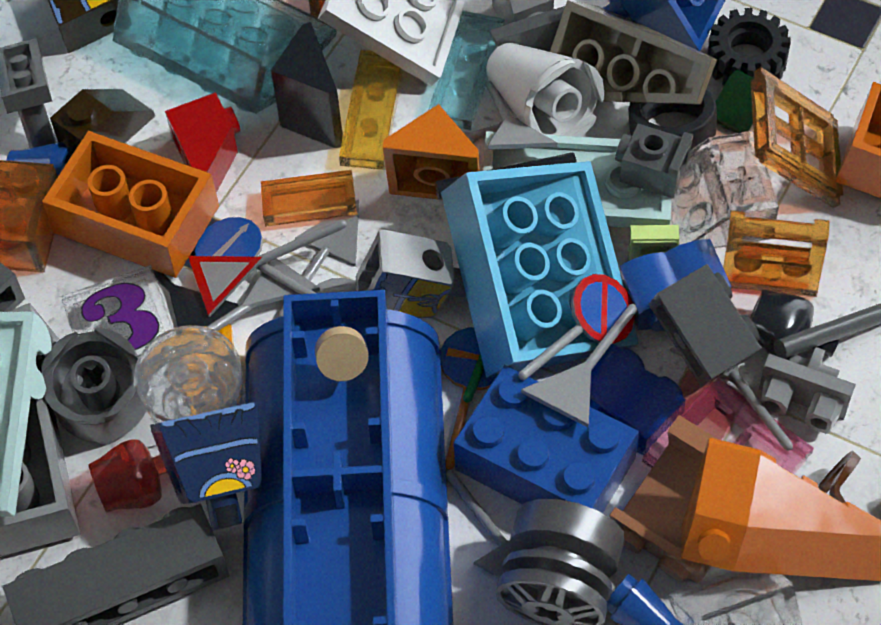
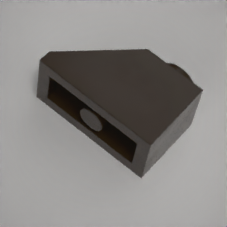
M82 89L50 117V121L57 141L76 150L88 131L126 143L155 117V113L151 108L123 89Z

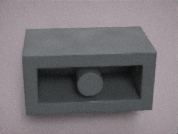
M708 264L658 292L649 303L650 308L701 388L750 359L762 349L757 342L760 337L756 326L747 315L739 314L730 300L733 295L729 284L720 273L716 272L714 274Z

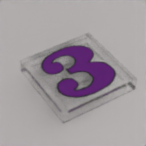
M151 265L60 296L72 333L76 331L78 334L93 332V328L114 331L131 343L141 363L170 353L171 349L180 344Z

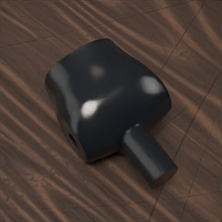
M763 289L750 316L759 333L760 339L757 341L768 354L777 356L774 351V342L776 340L812 328L814 306L803 297ZM839 339L820 345L817 348L826 350L825 355L832 357Z

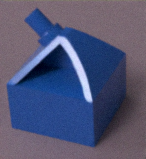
M608 0L609 4L603 7V9L626 18L630 17L631 20L700 51L726 0Z

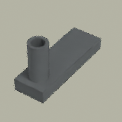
M37 38L1 47L0 89L7 114L18 111L29 148L57 143L45 108V103L52 102V97Z

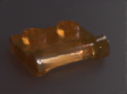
M730 210L723 268L732 286L731 288L754 291L767 289L779 293L817 297L828 243L830 221L814 219L813 223L747 217L745 216V211ZM743 236L807 242L810 243V246L806 248L742 241Z

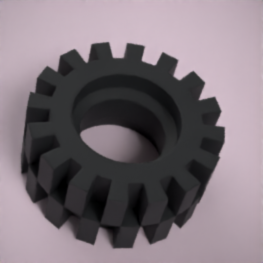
M745 8L744 15H740L737 9L731 10L729 19L724 14L719 17L717 25L713 24L711 28L707 51L708 56L717 59L712 77L716 81L723 77L722 86H724L735 70H739L770 87H773L774 79L779 82L783 77V72L786 70L791 45V36H788V28L786 25L779 27L781 19L774 15L768 20V11L760 9L758 16L752 15L753 8ZM749 44L762 49L765 53L758 56H744L735 52L732 47Z

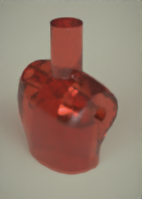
M131 439L124 441L99 459L88 464L94 485L106 513L117 509L150 507L162 498L160 475L167 473L161 455L152 457L141 440Z

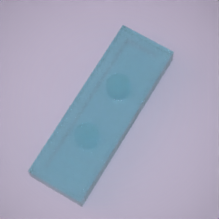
M462 11L441 78L437 82L428 110L439 104L459 128L472 129L488 81L486 72L487 62L493 51L499 47L495 45L490 35V30L505 25L504 18Z

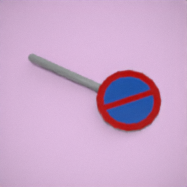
M592 274L580 280L573 289L571 297L572 316L577 325L518 373L519 379L526 380L582 332L590 340L600 343L626 308L633 304L627 290L617 280L603 274ZM635 314L611 345L626 339L633 329Z

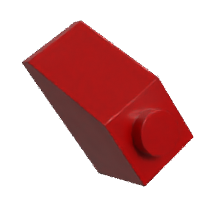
M215 92L166 110L165 114L172 140L183 163L212 174L217 193L238 153L234 134L241 130L232 107L224 108Z

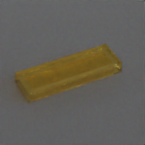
M360 50L339 161L340 166L385 170L382 147L384 139L392 135L403 69L371 50Z

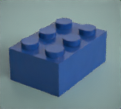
M504 365L453 442L455 470L522 505L536 499H559L579 503L603 513L636 459L639 431L589 407V425L586 427L522 394L521 389L539 381L528 377L526 380H520L518 377L519 371Z

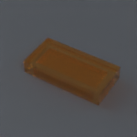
M352 170L261 181L265 227L357 215Z

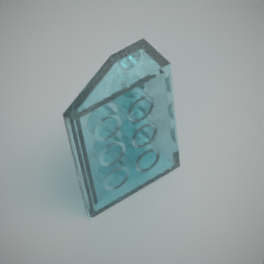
M118 0L112 41L129 49L135 56L147 58L159 64L168 73L182 76L198 84L202 90L208 93L216 92L217 95L235 103L239 109L256 114L276 103L270 70L301 25L308 22L312 23L322 51L334 39L337 30L317 17L282 0Z

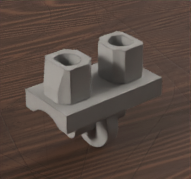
M816 347L811 360L793 355L789 361L768 354L759 385V390L762 391L760 402L771 415L777 417L785 416L790 401L808 407L804 423L810 429L828 434L838 419L844 420L856 384L838 378L840 370L822 364L826 350Z

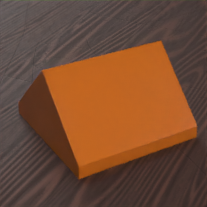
M439 104L385 138L382 148L389 194L439 200L435 189V181L462 176L467 172L480 171L479 150Z

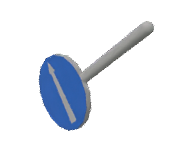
M242 217L225 218L214 222L205 229L196 244L195 255L257 257L262 250L263 237L259 227L253 221ZM266 263L256 267V269L298 294L315 293Z

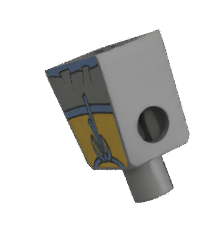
M379 229L356 274V291L385 290L388 310L407 313L417 318H432L436 316L448 296L466 297L460 268L453 267L452 247L444 241Z

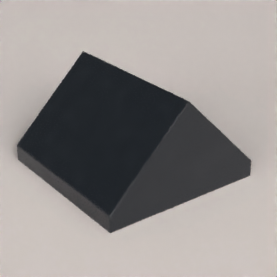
M308 22L301 25L270 70L280 127L333 148L343 147L344 139L337 89L312 23Z

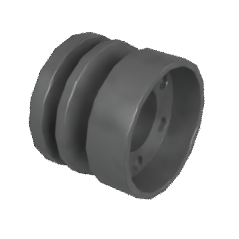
M536 499L524 503L517 511L509 540L513 552L504 559L502 565L503 575L498 579L496 586L497 600L512 613L540 625H602L607 614V600L610 599L612 593V583L608 578L617 572L624 545V531L613 519L605 514L579 503L559 499Z

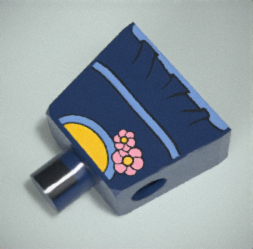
M257 401L151 424V433L180 503L191 504L206 501L212 530L242 524L243 521L236 493L259 488L262 482Z

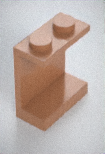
M678 415L667 431L669 444L623 511L615 507L609 516L624 531L623 546L640 554L642 549H645L660 559L657 565L665 573L680 582H684L688 577L697 584H700L711 566L681 559V531L708 438H717Z

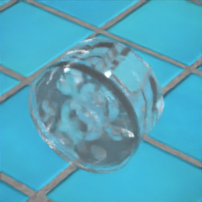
M189 325L170 329L154 338L144 348L136 363L134 374L135 387L142 404L147 409L149 417L154 424L243 405L246 395L242 381V365L236 348L223 334L208 327Z

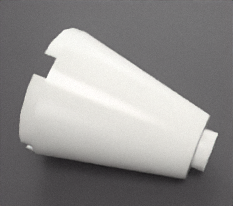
M515 43L500 45L493 51L487 62L486 72L489 80L517 118L544 135L582 137L597 119L593 112L597 101L603 103L605 94L603 79L596 68L587 62Z

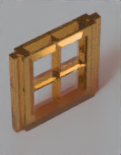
M762 67L755 70V79L751 80L755 157L759 159V163L830 207L835 208L841 205L840 197L844 195L843 184L835 182L841 166L838 120L834 118L832 113ZM775 106L788 113L789 123L775 115ZM804 124L817 132V141L805 134ZM776 133L790 141L791 152L777 144ZM806 152L819 160V170L807 163Z

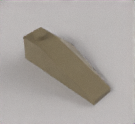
M570 0L566 2L550 50L552 53L583 60L595 67L603 79L605 93L603 102L701 104L717 61L713 57L631 19L595 5Z

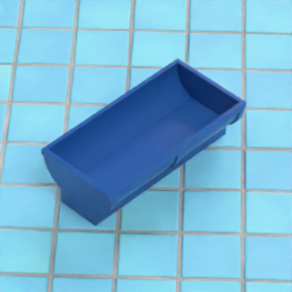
M385 290L283 295V316L270 320L255 329L248 337L245 345V404L257 401L262 482L261 487L244 491L242 625H454L440 340L437 332L420 318L407 313L388 310ZM345 326L356 330L363 337L368 350V362L365 369L360 375L348 381H335L327 378L321 373L316 362V342L325 331L333 327Z

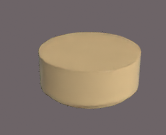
M339 326L325 331L319 337L315 345V357L319 370L327 378L335 381H348L360 375L365 369L368 362V350L359 332L350 327Z

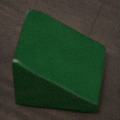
M735 70L728 78L715 101L717 123L746 139L770 110L773 89L753 77Z

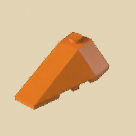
M709 437L682 523L681 559L733 572L881 581V520L850 502L842 503L818 489V483L802 475L799 478L777 465L776 459L762 450Z

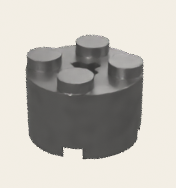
M93 328V332L78 334L76 331L56 342L44 358L41 369L46 385L44 397L60 424L70 434L86 441L111 444L136 427L144 417L152 394L149 379L134 347L120 334L108 329Z

